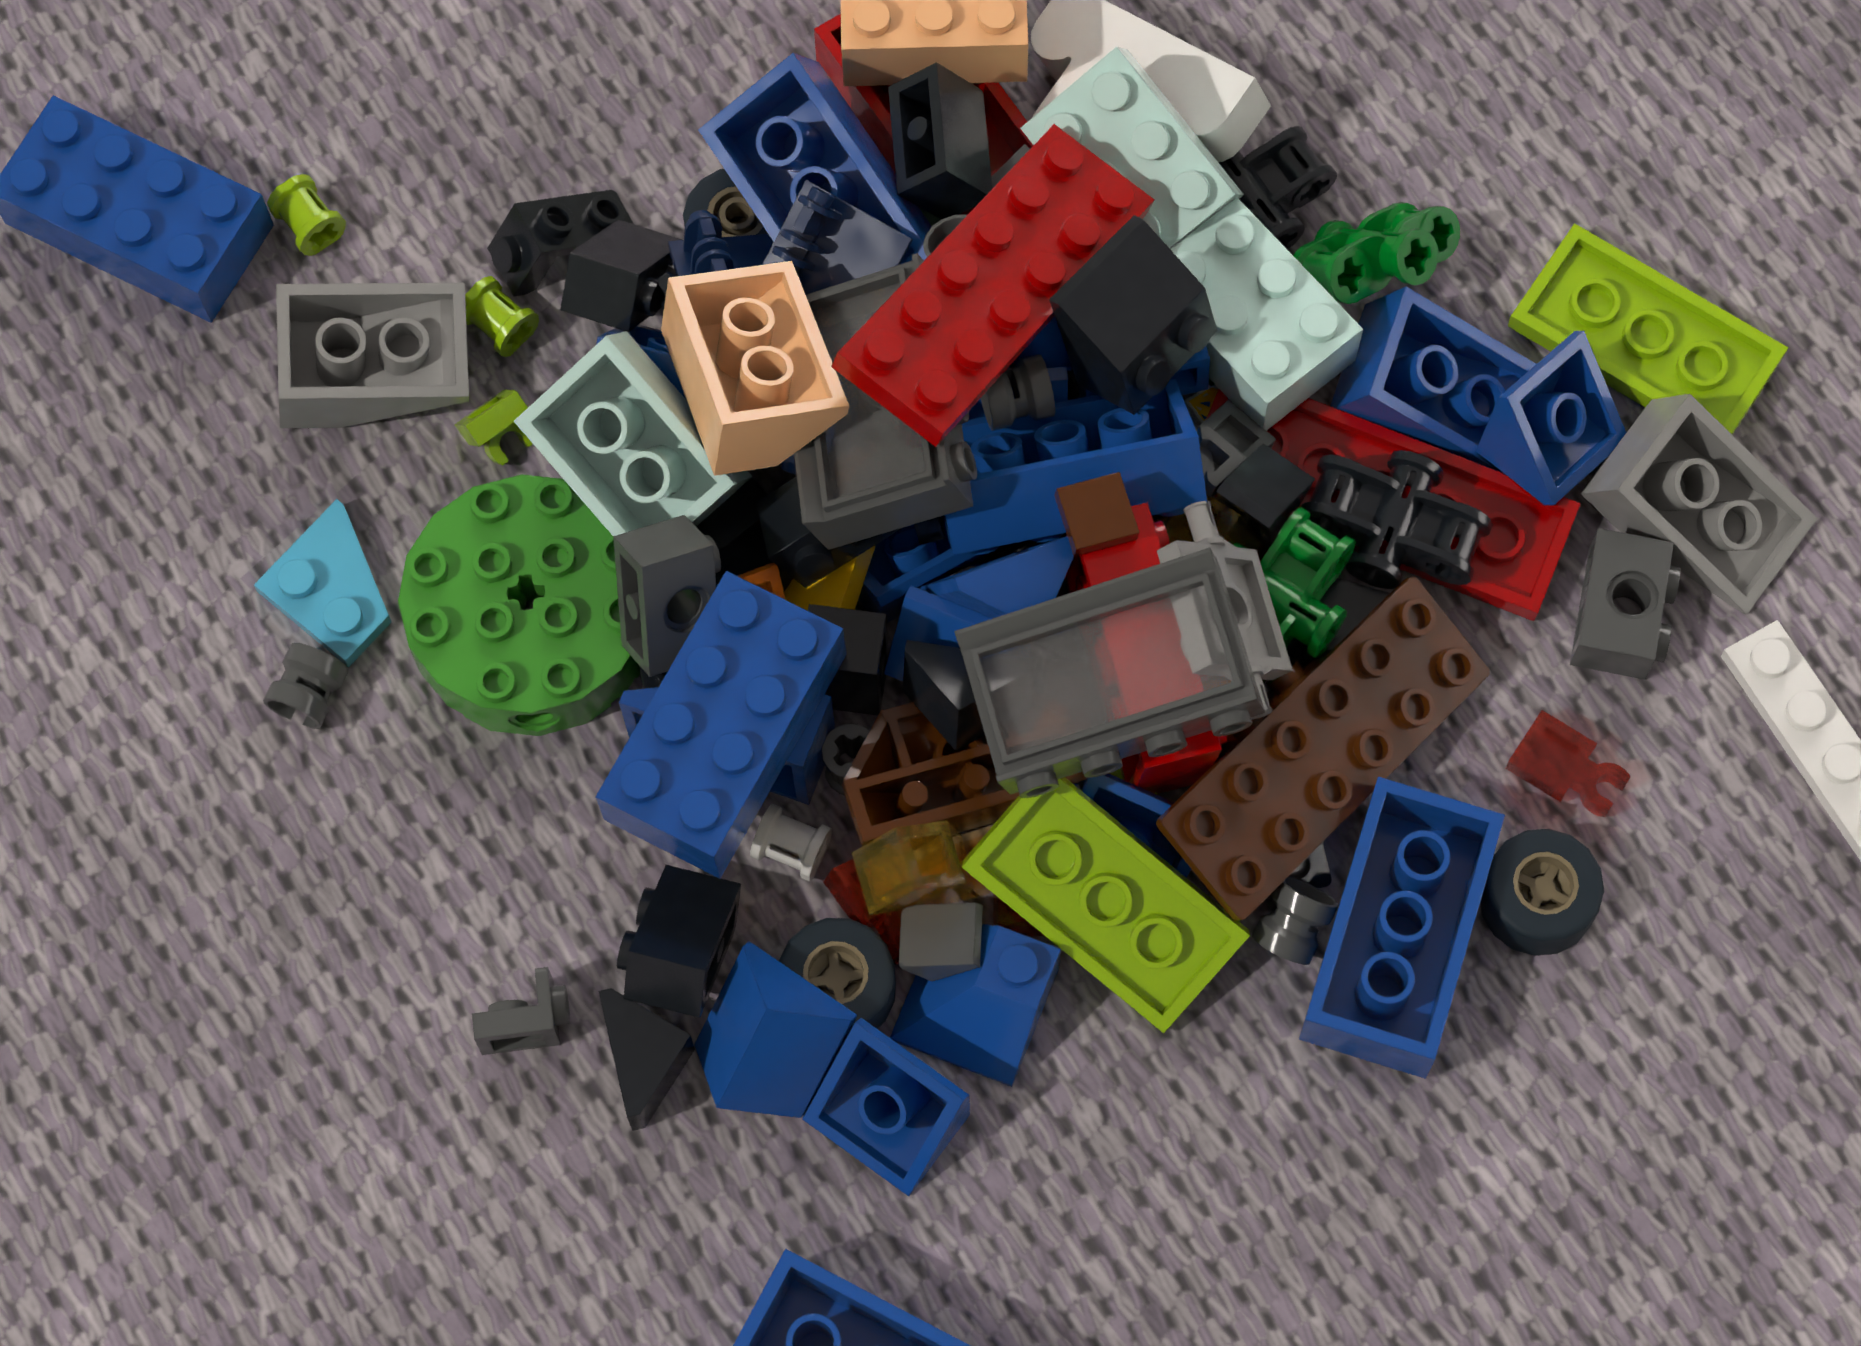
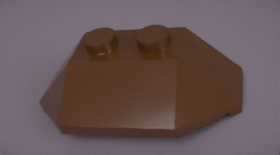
M1033 691L1031 711L1003 725L1001 728L1008 752L1011 754L1092 728L1088 713L1071 706L1067 708ZM913 702L880 711L841 783L861 845H916L995 823L1019 796V792L1010 795L997 782V774L986 736L955 751ZM1083 771L1065 777L1077 788H1080L1086 779Z

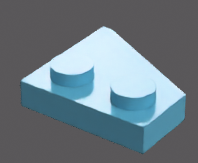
M338 499L320 515L254 584L255 589L260 595L347 667H350L391 623L344 504Z

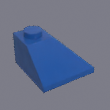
M982 924L980 967L936 981H929L915 975L890 1038L896 1043L1012 1087L1059 971L1061 949L999 925Z

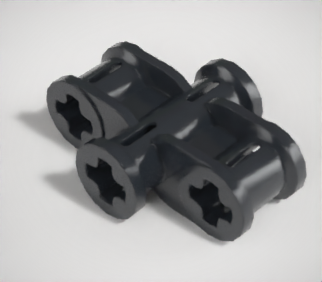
M1299 126L1290 127L1282 131L1245 157L1238 151L1233 157L1223 162H1218L1244 194L1239 200L1286 249L1293 246L1305 230L1302 222L1298 218H1290L1288 213L1296 208H1301L1327 192L1337 178V172L1331 165H1323L1306 144L1307 134Z
M1394 451L1390 454L1387 462L1388 468L1391 470L1389 476L1342 456L1323 455L1317 465V472L1320 474L1310 501L1304 502L1300 507L1310 513V520L1339 539L1347 535L1356 541L1355 546H1358L1359 550L1351 555L1346 564V569L1352 576L1378 588L1395 589L1402 581L1403 576L1399 568L1401 564H1404L1450 584L1465 585L1471 582L1474 569L1470 564L1480 539L1490 534L1493 526L1492 520L1482 511L1470 505L1455 502L1430 492L1432 487L1441 484L1444 476L1443 469L1437 463L1411 451ZM1409 486L1411 488L1408 497L1404 499L1401 497L1404 488ZM1339 490L1340 493L1337 501L1332 503L1331 499L1334 492ZM1454 537H1458L1457 547L1455 550H1452L1450 548ZM1383 541H1387L1389 544L1385 553L1380 554L1379 550Z

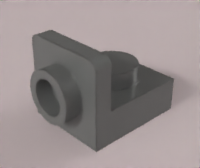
M548 967L535 968L538 1005L528 1006V1003L523 1000H504L489 1005L487 1012L472 1013L474 1040L482 1055L560 1045L558 1025L570 1024L568 994L566 985H554V980Z

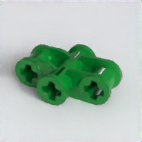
M1393 203L1367 216L1362 220L1357 229L1344 221L1334 220L1327 222L1319 229L1314 241L1301 246L1293 256L1337 302L1352 304L1382 290L1389 284L1392 277H1397L1400 282L1408 285L1425 283L1431 278L1437 263L1448 259L1456 250L1460 239V224L1457 215L1450 208L1444 206H1432L1424 210H1418L1409 203Z
M1302 507L1296 509L1288 518L1260 563L1286 649L1293 638L1307 646V654L1317 659L1332 643L1347 614V611L1339 605L1331 609L1320 602V600L1345 568L1355 549L1356 541L1347 535L1339 539L1310 520V513ZM1239 542L1233 544L1234 546L1239 548H1246Z

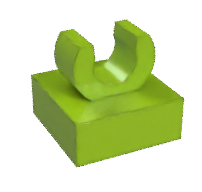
M502 390L454 424L469 445L480 447L484 444V449L489 459L499 465H504L509 461L506 454L500 448V440L505 433L514 432L519 441L527 447L533 444L514 422L528 408L516 390Z

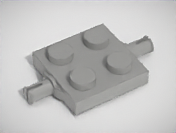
M1209 501L1196 502L1184 508V514L1187 517L1194 542L1176 540L1157 550V554L1161 564L1209 547L1211 548L1219 562L1264 706L1265 713L1251 717V720L1258 719L1272 712L1262 680H1274L1293 671L1257 550L1239 548L1224 540L1223 537L1219 536L1211 510V503ZM1204 585L1170 596L1169 599L1172 602L1181 632V648L1190 663L1192 674L1222 676L1234 682Z

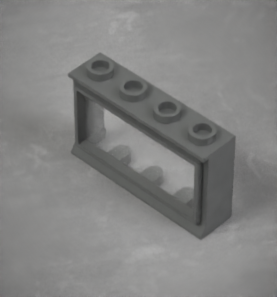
M918 253L912 255V261L806 295L832 363L837 352L924 262ZM836 371L849 403L848 414L794 453L802 524L828 550L973 507L970 481L977 478V467L971 448L964 441L962 424L969 420V411L940 444L935 447Z
M1210 547L954 631L964 659L997 774V782L1010 795L1019 792L1021 798H1031L1049 793L1059 787L1058 779L1082 771L1084 777L1087 778L1112 773L1123 766V758L1147 751L1150 757H1159L1177 752L1187 746L1186 738L1212 730L1214 736H1226L1240 732L1252 725L1251 717L1265 713L1219 562Z

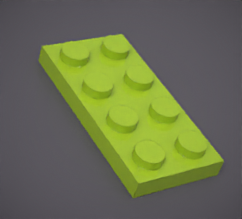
M1575 223L1511 314L1508 327L1550 352L1574 331H1585L1608 386L1645 408L1652 399L1691 394L1732 435L1764 389L1789 348Z
M1065 777L1058 779L1059 787L1044 795L1031 798H1021L1019 795L964 858L962 868L1162 1033H1165L1250 937L1249 929L1239 921L1233 920L1225 909Z

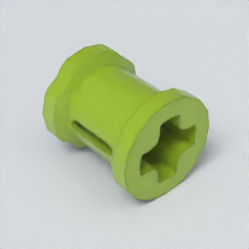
M300 174L292 176L277 186L268 198L267 206L275 219H281L286 222L296 235V246L304 255H316L340 239L346 229L345 219L338 211L327 208L317 195L315 182L309 175Z
M493 276L482 278L465 294L466 325L475 324L494 341L495 351L503 357L511 356L534 334L538 327L539 315L531 308L522 309L502 292V286Z

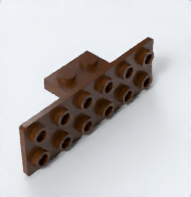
M1410 577L1404 579L1326 656L1302 664L1297 659H1293L1290 661L1293 671L1274 680H1267L1266 684L1271 690L1266 695L1272 712L1264 717L1251 720L1252 725L1250 727L1227 735V742L1221 744L1220 759L1157 819L1156 825L1233 920H1245L1373 792L1377 778L1382 777L1386 779L1490 675L1488 666L1418 578Z

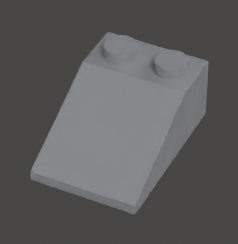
M465 283L276 284L280 428H343L469 402Z
M1691 394L1652 399L1581 492V495L1621 532L1674 542L1670 565L1681 567L1683 574L1743 614H1748L1818 519Z

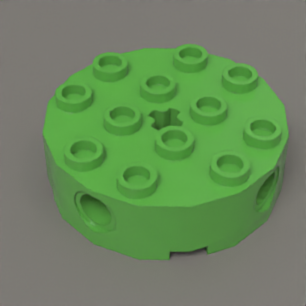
M521 474L474 486L431 517L406 555L398 604L408 645L419 672L447 706L462 713L464 717L489 731L542 736L587 724L611 707V703L622 696L623 691H627L634 679L640 675L639 664L624 649L621 642L613 536L564 479ZM534 600L533 609L522 610L526 607L527 601Z

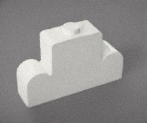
M1051 0L1036 20L1031 31V44L1034 51L1051 76L1057 81L1033 117L1115 47L1127 49L1218 162H1223L1233 157L1244 146L1271 107L1255 77L1106 0Z

